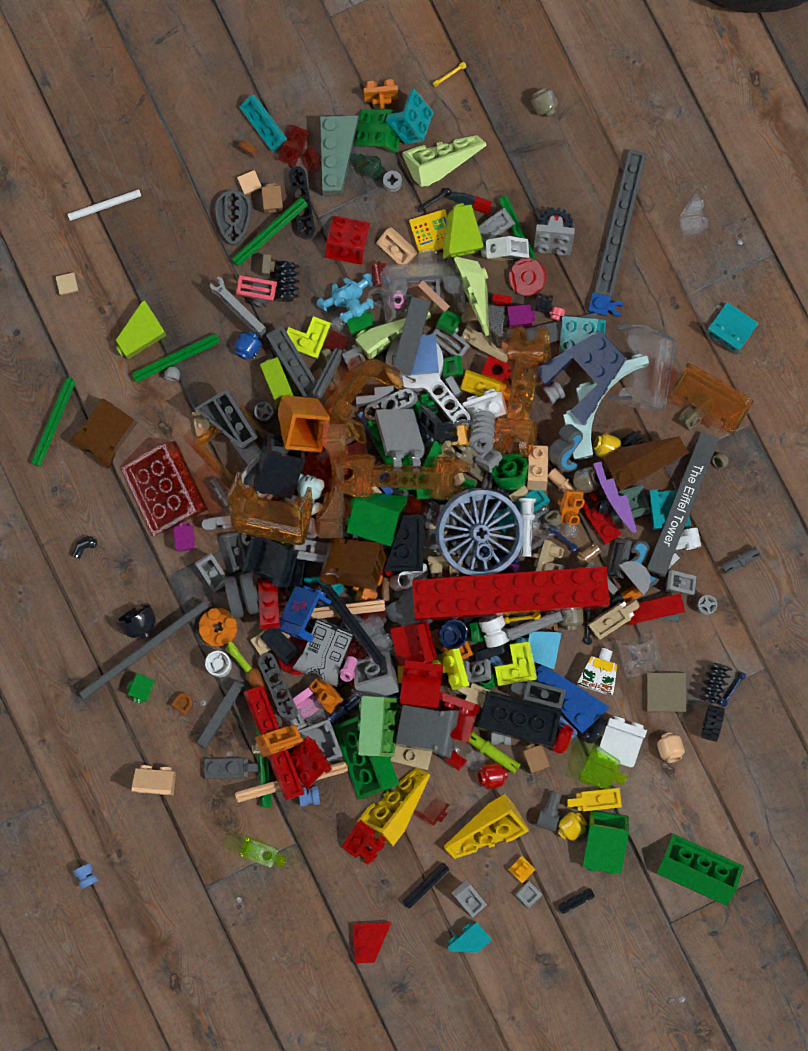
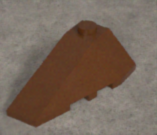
M680 436L618 448L604 456L603 459L622 491L689 454Z

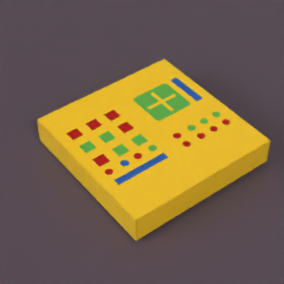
M445 209L409 220L420 257L443 250L447 224Z

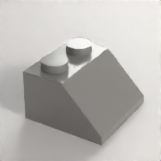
M389 650L381 652L385 657V661L380 665H376L370 656L357 659L358 663L354 670L356 690L378 697L399 692L396 666Z

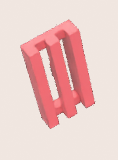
M239 275L236 295L274 302L277 282ZM242 281L272 286V289L242 284ZM241 288L270 293V296L241 291Z

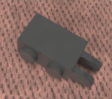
M528 680L527 684L513 682L511 686V692L523 696V701L558 710L562 709L566 693L565 689Z

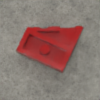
M391 922L353 924L355 964L375 963Z

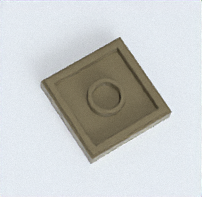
M647 673V712H686V673Z

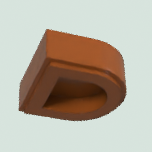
M241 140L238 144L240 150L255 159L258 154L255 146L245 140Z
M179 693L170 705L187 716L193 707V698L187 693Z

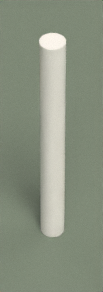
M138 189L68 213L69 220L72 221L141 197L140 190Z

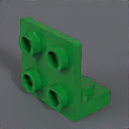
M361 110L354 145L357 147H382L390 153H397L400 137L386 122L387 115L397 112L394 110Z

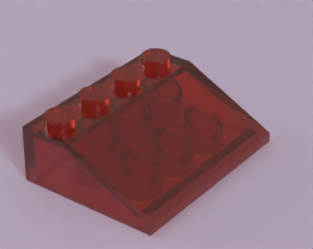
M176 441L164 442L121 467L152 536H156L177 526L178 523L188 521L208 510Z

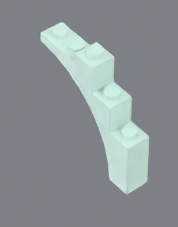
M638 354L632 356L630 360H626L615 379L608 386L607 392L621 378L635 370L647 367L649 365L648 356ZM594 380L592 385L590 382L580 384L579 388H576L579 402L597 385ZM605 395L601 397L600 401L597 404L598 406ZM597 408L590 415L585 426L570 412L571 410L566 411V414L563 415L565 425L572 424L583 433L582 441L572 454L574 461L593 457L591 428Z

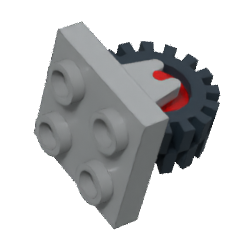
M551 207L550 211L546 209L544 213H541L536 226L533 251L562 256L571 255L575 228H572L573 219L570 218V213L566 214L565 209L561 212L559 207H557V210Z

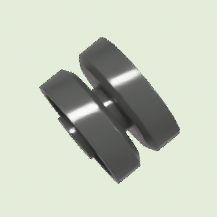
M251 572L240 575L241 587H238L234 576L224 578L233 619L244 616V604L250 615L258 614L259 598Z

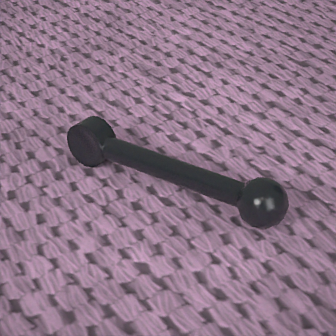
M445 188L444 192L418 207V212H422L426 207L443 196L450 195L451 189Z
M584 609L586 611V639L584 642L586 645H590L592 639L590 638L588 623L590 622V611L592 609Z

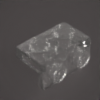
M542 506L533 513L535 518L532 520L531 550L539 548L544 540L556 535L549 531L550 526L545 520V516L549 512L546 506ZM560 525L556 527L557 531L561 529Z

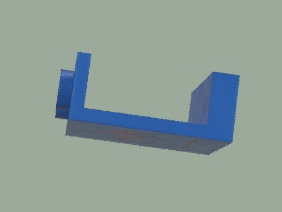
M295 586L280 617V628L277 629L292 637L312 643L315 636L304 629L317 602L330 604L331 600L325 597L326 594L320 590H313L307 586H304V588Z

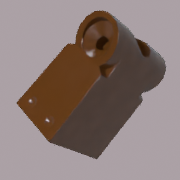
M103 398L83 428L69 442L81 451L92 452L95 460L109 469L116 452L138 422Z
M334 536L331 540L328 557L323 564L319 581L326 585L341 583L346 586L376 590L387 558L381 543L357 540L346 541L343 538Z

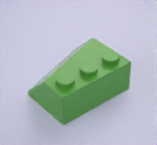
M362 696V700L359 703L361 720L358 722V730L360 731L357 741L358 755L394 757L398 734L395 728L398 722H400L401 717L398 712L401 705L400 699Z

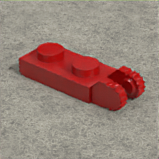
M589 492L588 496L595 506L589 509L585 501L582 507L585 511L584 514L603 543L607 545L622 534L609 514L602 515L597 511L596 508L599 501L593 492Z

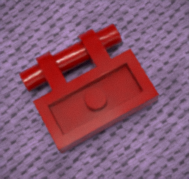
M360 819L341 847L356 859L359 855L363 856V862L369 865L375 861L378 856L377 853L384 848L386 838L384 836H379L378 839L374 838L373 835L376 831Z

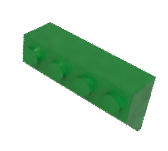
M361 716L334 726L333 730L347 765L358 800H361L400 784L390 757L358 755L357 741L360 735L358 722L361 720Z
M673 833L656 874L728 906L737 890L744 866Z

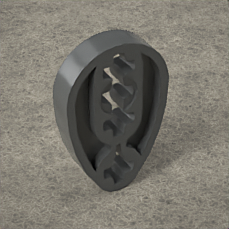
M230 190L224 192L217 199L215 211L222 236L229 245L237 246L248 231L252 208L250 200L244 193ZM232 195L239 199L235 201L236 208H239V210L235 211V215L239 219H236L234 223L231 219H228L232 217L231 210H228V208L232 207L231 201L228 200L232 198ZM233 228L236 232V235L239 236L235 239V241H232L231 238H228L232 235Z

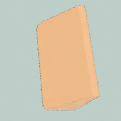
M392 227L388 228L376 242L402 268H405L418 254V251Z

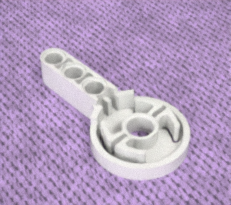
M396 339L389 347L386 355L387 371L391 379L404 389L409 388L415 392L424 391L428 393L456 428L461 426L457 423V419L460 417L467 419V422L463 425L469 428L471 425L470 415L440 379L443 372V355L439 345L437 344L439 373L406 377L392 371L396 358L393 356H396L398 350V339ZM437 388L443 389L441 395H435L433 391ZM447 403H454L455 408L447 410L445 405Z

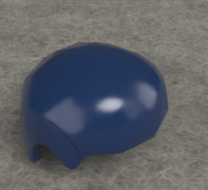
M457 619L446 621L441 625L438 632L440 644L450 650L460 648L467 640L468 628L462 621Z

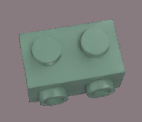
M643 485L632 486L629 489L618 491L619 496L627 495L633 518L651 513L644 494ZM613 508L610 514L614 524L622 522V519Z

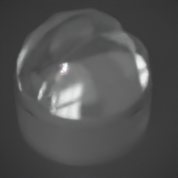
M340 316L330 320L332 328L337 333L346 326V323L340 320Z
M566 525L562 535L567 538L577 539V526Z

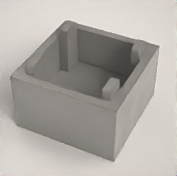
M330 720L299 730L303 740L306 736H309L312 740L316 741L318 747L322 749L321 754H325L324 758L328 762L343 757Z

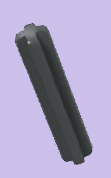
M335 348L312 391L313 397L318 399L323 397L343 357L341 349Z

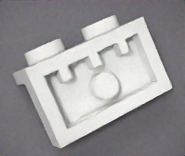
M495 389L484 392V396L478 397V395L467 398V402L462 403L463 407L467 408L470 420L474 413L482 410L492 412L496 418L508 414L503 393L495 391Z

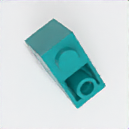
M470 922L462 929L464 931L459 937L455 935L448 941L450 945L447 948L449 951L478 953L492 939L477 922L474 924Z

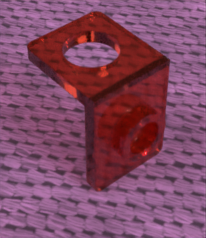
M449 804L445 805L434 822L417 810L416 813L434 826L437 821L441 823L448 813L445 810Z

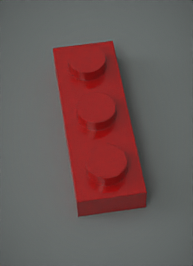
M258 578L260 628H280L278 587L272 585L273 582L265 578Z

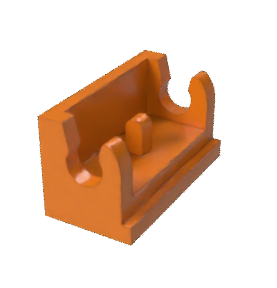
M289 725L255 737L263 757L293 748L303 742V738H301L296 725H291V727Z

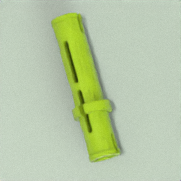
M472 732L469 744L480 750L482 755L486 754L505 767L512 774L517 772L516 770L519 769L520 763L491 745L489 740L485 741L475 732Z

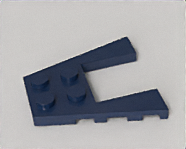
M602 331L596 332L533 370L546 385L574 359L587 372L597 385L570 411L584 426L587 424L590 415L597 408L601 397L607 392L611 381L615 379L627 360Z

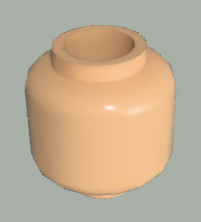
M673 733L662 735V739L657 743L662 760L668 763L681 760L685 749L680 736L673 735Z

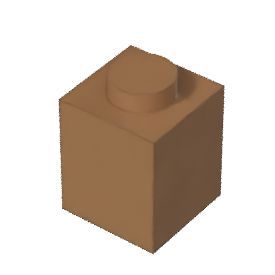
M272 183L261 187L264 213L283 212L281 186Z
M536 744L526 746V751H523L531 774L550 767L542 746H537Z

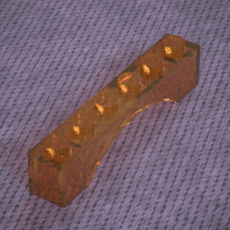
M319 420L318 440L324 446L332 466L331 489L325 504L316 515V534L319 538H343V532L346 530L343 513H346L344 494L347 493V485L344 482V475H347L345 456L348 455V447L345 445V437H348V426L342 420Z

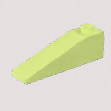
M476 135L455 139L451 144L439 142L436 143L437 146L426 148L425 145L418 146L402 152V155L413 180L423 187L442 179L486 146V142Z
M456 257L454 261L459 281L485 336H488L487 272L485 268L480 267L478 261Z
M428 312L426 321L431 318L430 312ZM406 318L371 328L368 331L364 329L357 334L356 344L369 361L390 347L397 338L401 337Z

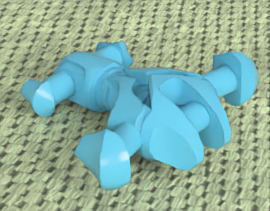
M363 274L364 279L359 283L344 278L345 285L341 288H338L336 283L333 284L332 297L326 300L320 297L317 301V306L327 311V307L334 304L337 307H346L348 311L340 314V320L345 323L352 317L362 316L365 310L373 309L372 299H366L367 301L362 304L359 301L363 292L362 289L367 285L372 287V275Z

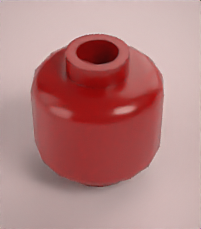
M495 762L483 765L480 771H478L477 777L479 784L484 786L485 789L490 790L502 787L505 779L508 778L505 767L502 768L499 763Z

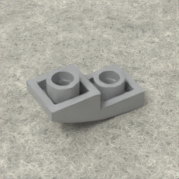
M485 659L472 663L467 660L463 661L469 683L491 679L490 660Z

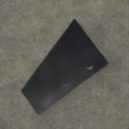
M423 513L403 514L384 571L423 572Z

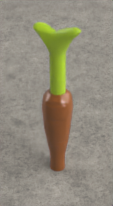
M229 641L225 649L227 653L233 656L244 669L247 681L254 688L264 687L269 702L277 709L262 673L257 668H252L240 654L234 643Z

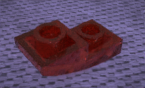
M292 125L277 160L296 166L310 131Z

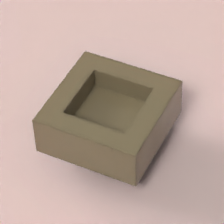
M263 254L262 275L263 277H271V272L275 270V261H272L271 255Z

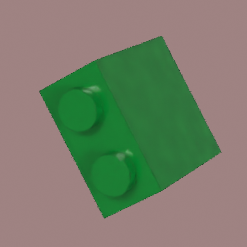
M359 491L357 496L352 497L350 502L352 512L348 514L345 523L348 525L347 533L391 546L397 535L408 497Z
M595 810L590 811L583 868L589 871H605L608 874L622 873L629 835V816Z

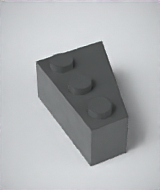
M229 388L194 408L240 448L259 437Z

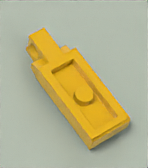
M466 370L460 387L461 390L478 396H484V392L495 389V391L503 393L504 400L510 402L515 392L507 388L506 384L469 370Z
M620 788L577 793L576 799H567V807L577 806L578 811L583 812L621 808Z

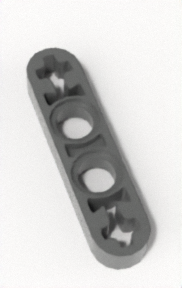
M263 653L258 659V664L276 707L284 720H294L298 715V709L279 664L271 653ZM267 659L270 660L271 670L266 665L265 660ZM278 674L279 680L276 683H271L270 677ZM279 691H286V696L283 699L277 698ZM287 703L288 707L291 709V714L288 715L286 713L287 710L283 704Z
M238 680L233 683L197 742L199 746L204 749L207 748L245 684Z

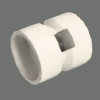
M503 615L485 616L479 620L481 631L486 633L484 640L487 647H497L510 640L507 634L508 629L504 628L505 620Z
M214 651L207 656L205 666L211 675L221 678L229 674L232 663L226 653Z

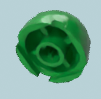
M510 453L502 456L499 465L492 468L493 472L491 474L493 479L504 490H518L528 482V461L520 453Z

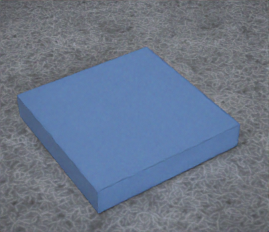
M435 334L422 335L412 375L439 373Z

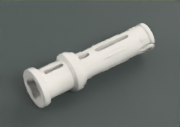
M519 498L520 515L524 525V539L519 556L531 557L532 520L535 518L533 508L536 499Z

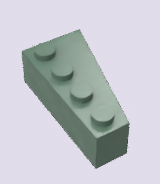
M358 116L320 117L323 196H342L359 119Z

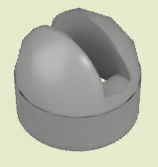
M169 367L165 371L164 379L175 382L179 381V370L176 367Z

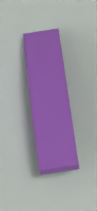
M602 462L594 463L599 481L609 502L633 533L637 532L627 495L619 496L615 479L607 480Z

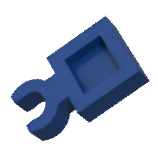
M593 293L588 312L597 313V315L607 316V313L611 312L613 316L620 317L621 313L616 312L615 307H623V303L620 301L611 303V297Z

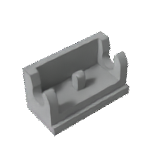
M293 538L292 548L299 550L297 559L324 564L328 557L330 543Z

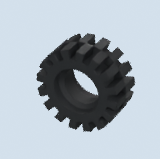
M709 704L701 738L717 742L721 732L725 708Z

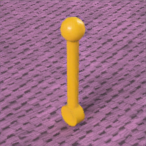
M461 62L457 68L433 82L434 87H437L460 69H465L466 63Z
M534 613L529 616L504 617L505 624H509L512 621L538 620L541 618L540 613Z

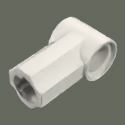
M698 528L683 530L676 550H691L702 547Z
M423 563V572L401 571L394 574L389 580L390 587L395 591L408 589L412 586V580H420L424 576L429 575L428 568Z

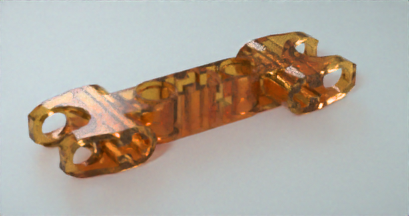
M516 325L509 341L508 360L516 363L513 372L507 418L497 419L494 431L495 450L500 452L501 455L506 453L510 442L519 439L520 454L523 457H529L536 440L537 422L536 420H529L538 363H547L550 354L549 329L546 326H541L538 329L535 339L526 342L525 328L522 325ZM528 369V372L523 375V372ZM522 406V409L517 412V409Z
M369 454L341 456L337 458L338 465L353 469V475L348 480L336 482L334 488L338 492L361 497L371 496L372 487L431 489L430 496L432 498L450 500L456 494L467 490L466 487L454 485L452 481L458 473L470 471L471 465L469 462L450 457L434 458L433 467L406 465L394 467V465H375V456ZM383 473H388L386 478L380 479ZM420 475H426L423 480H418Z

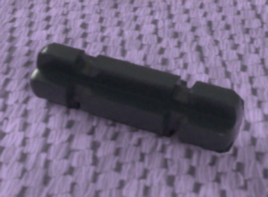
M589 888L583 891L584 893H579L568 899L566 903L562 902L559 904L560 912L565 914L569 909H574L585 903L586 900L593 899L595 895L592 889Z

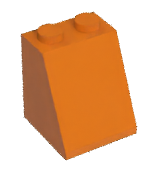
M281 395L278 417L284 448L322 452L330 416L317 398Z

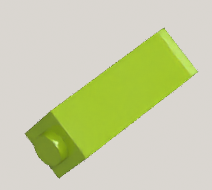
M464 203L457 204L448 213L443 260L475 254L484 248L472 205L464 206Z
M145 300L141 302L116 339L118 343L116 349L121 357L125 355L127 359H130L166 336L165 331Z
M276 357L261 363L260 366L278 409L281 395L293 396V393L279 359Z

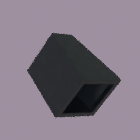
M266 432L254 477V490L261 494H271L279 498L292 499L305 464L304 451L285 449L282 436Z

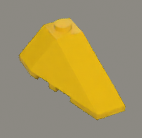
M418 768L413 769L399 781L400 785L390 793L388 791L385 792L382 800L377 804L373 802L357 822L361 819L376 831L375 837L384 836L386 838L385 843L394 846L405 832L430 774Z
M504 794L485 806L444 845V848L456 859L475 853L481 847L489 846L491 848L500 841L506 840V843L513 841L527 833L529 829L513 802Z

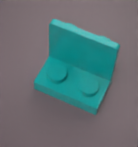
M411 89L404 111L387 115L386 122L405 145L422 142L428 131L433 111L415 89Z
M726 303L706 331V334L735 354H738L758 323L730 303Z
M563 316L559 354L598 331H602L605 334L606 320Z
M678 490L649 491L648 498L652 531L663 530ZM690 515L688 517L685 528L691 526Z

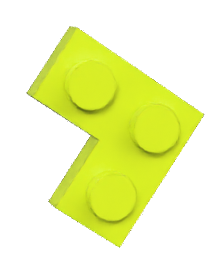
M313 316L306 334L288 327L287 333L299 353L318 359L331 323Z
M530 641L510 644L513 663L495 666L498 686L513 684V682L519 683L536 680L537 675Z
M459 648L436 655L437 658L432 663L444 665L443 674H448L452 691L469 686Z

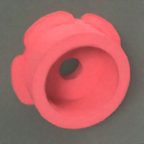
M551 307L550 319L561 321L566 310Z

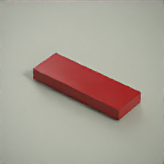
M682 594L639 603L640 607L633 611L634 616L631 617L628 624L631 626L686 613Z

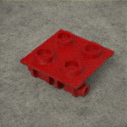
M306 736L303 742L290 754L297 775L307 790L324 772L329 773L332 770V764L324 758V753L321 754L322 749L309 736Z

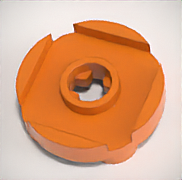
M212 608L201 617L199 633L207 644L221 647L228 644L229 641H233L236 637L238 630L237 622L228 610ZM221 622L223 631L214 632L215 628L213 625Z

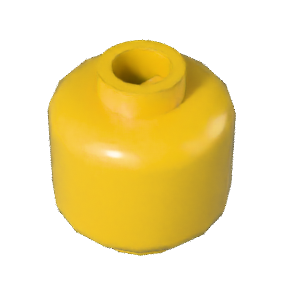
M606 433L597 436L593 444V450H595L596 456L600 458L618 448H622L619 438Z
M570 812L559 820L558 825L560 829L558 833L563 839L568 838L571 841H575L586 832L587 822L579 812Z

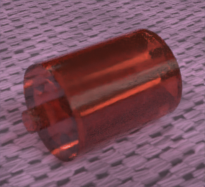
M377 261V264L371 266L374 287L390 285L387 263Z

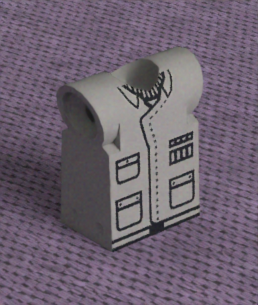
M317 619L311 633L315 637L312 643H307L304 653L292 669L306 675L316 673L323 682L337 687L340 667L354 634L332 623Z

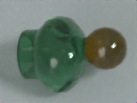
M357 154L354 157V164L356 167H362V173L367 177L372 176L374 179H377L385 170L379 156H371L368 161L363 154Z

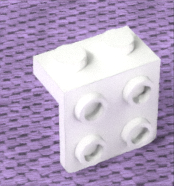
M614 716V719L609 718L597 754L601 758L633 767L647 730H644V726L638 723L626 724L624 723L625 719Z

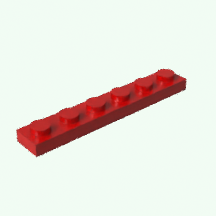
M260 686L245 691L244 696L259 734L263 735L280 729L264 687ZM288 749L269 755L268 758L285 801L304 795V790Z

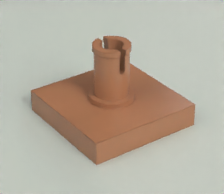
M423 280L410 283L406 287V290L413 297L431 302L429 308L431 315L443 313L450 307Z

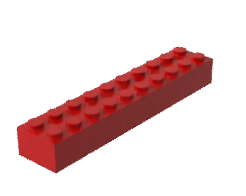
M607 566L412 580L415 621L608 608L610 605Z

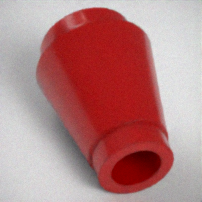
M565 724L556 734L552 749L554 752L562 754L568 750L574 732L570 725Z

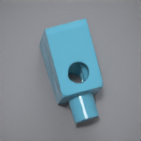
M537 630L530 633L529 638H517L516 643L530 641L534 662L554 669L562 632Z

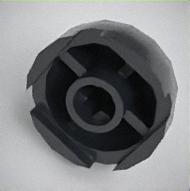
M149 603L141 604V609L136 610V608H133L118 618L119 621H116V624L123 634L130 638L140 637L141 639L151 634L150 630L154 628L156 615Z

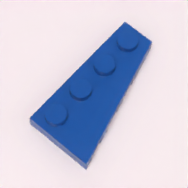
M541 665L536 670L537 679L531 680L566 690L561 709L562 714L581 734L610 708L544 665Z

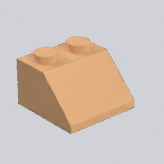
M141 765L140 769H135L132 791L174 795L176 772L171 771L172 768L160 767V770H152V766Z

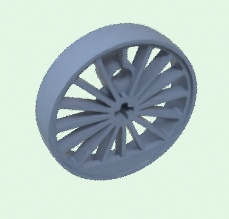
M472 488L456 494L443 506L436 521L435 538L442 557L454 569L470 576L491 575L507 568L519 554L524 539V525L518 509L506 496L487 488ZM488 499H498L484 519ZM483 500L480 518H478L475 501ZM504 502L508 510L488 523L500 503ZM472 503L474 520L463 504ZM460 505L471 524L451 512L452 509ZM509 513H512L513 523L490 527ZM450 514L470 528L445 524ZM513 526L516 528L515 537L490 532ZM444 527L469 531L444 537ZM479 528L483 530L480 534L481 536L476 534V532H479ZM468 536L447 551L444 541ZM490 536L514 540L511 550L506 549L491 539ZM488 540L507 552L506 557L502 561H499ZM469 542L455 562L450 554ZM474 544L469 568L460 566V563ZM486 546L488 549L487 554L480 556V548ZM493 556L497 564L487 568L486 561L490 560ZM476 557L482 560L483 569L473 570Z

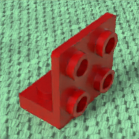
M333 216L326 243L325 258L362 265L370 223Z
M428 620L390 630L399 666H404L405 660L425 661L428 663L433 662L437 658Z
M405 660L400 704L437 709L439 707L444 665Z
M440 692L439 700L442 701L439 712L459 711L457 727L450 734L451 738L468 743L481 707L475 703Z

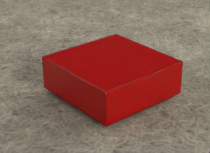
M493 293V305L511 306L512 296Z

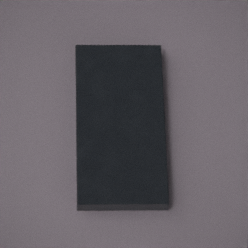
M487 691L477 729L553 749L562 711Z

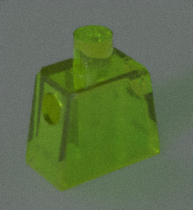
M594 744L579 775V782L610 789L613 781L624 785L628 775L618 771L621 762L619 759Z
M247 837L239 854L243 858L270 868L273 864L283 867L286 861V856L277 853L278 849ZM265 851L269 854L266 859L262 857Z

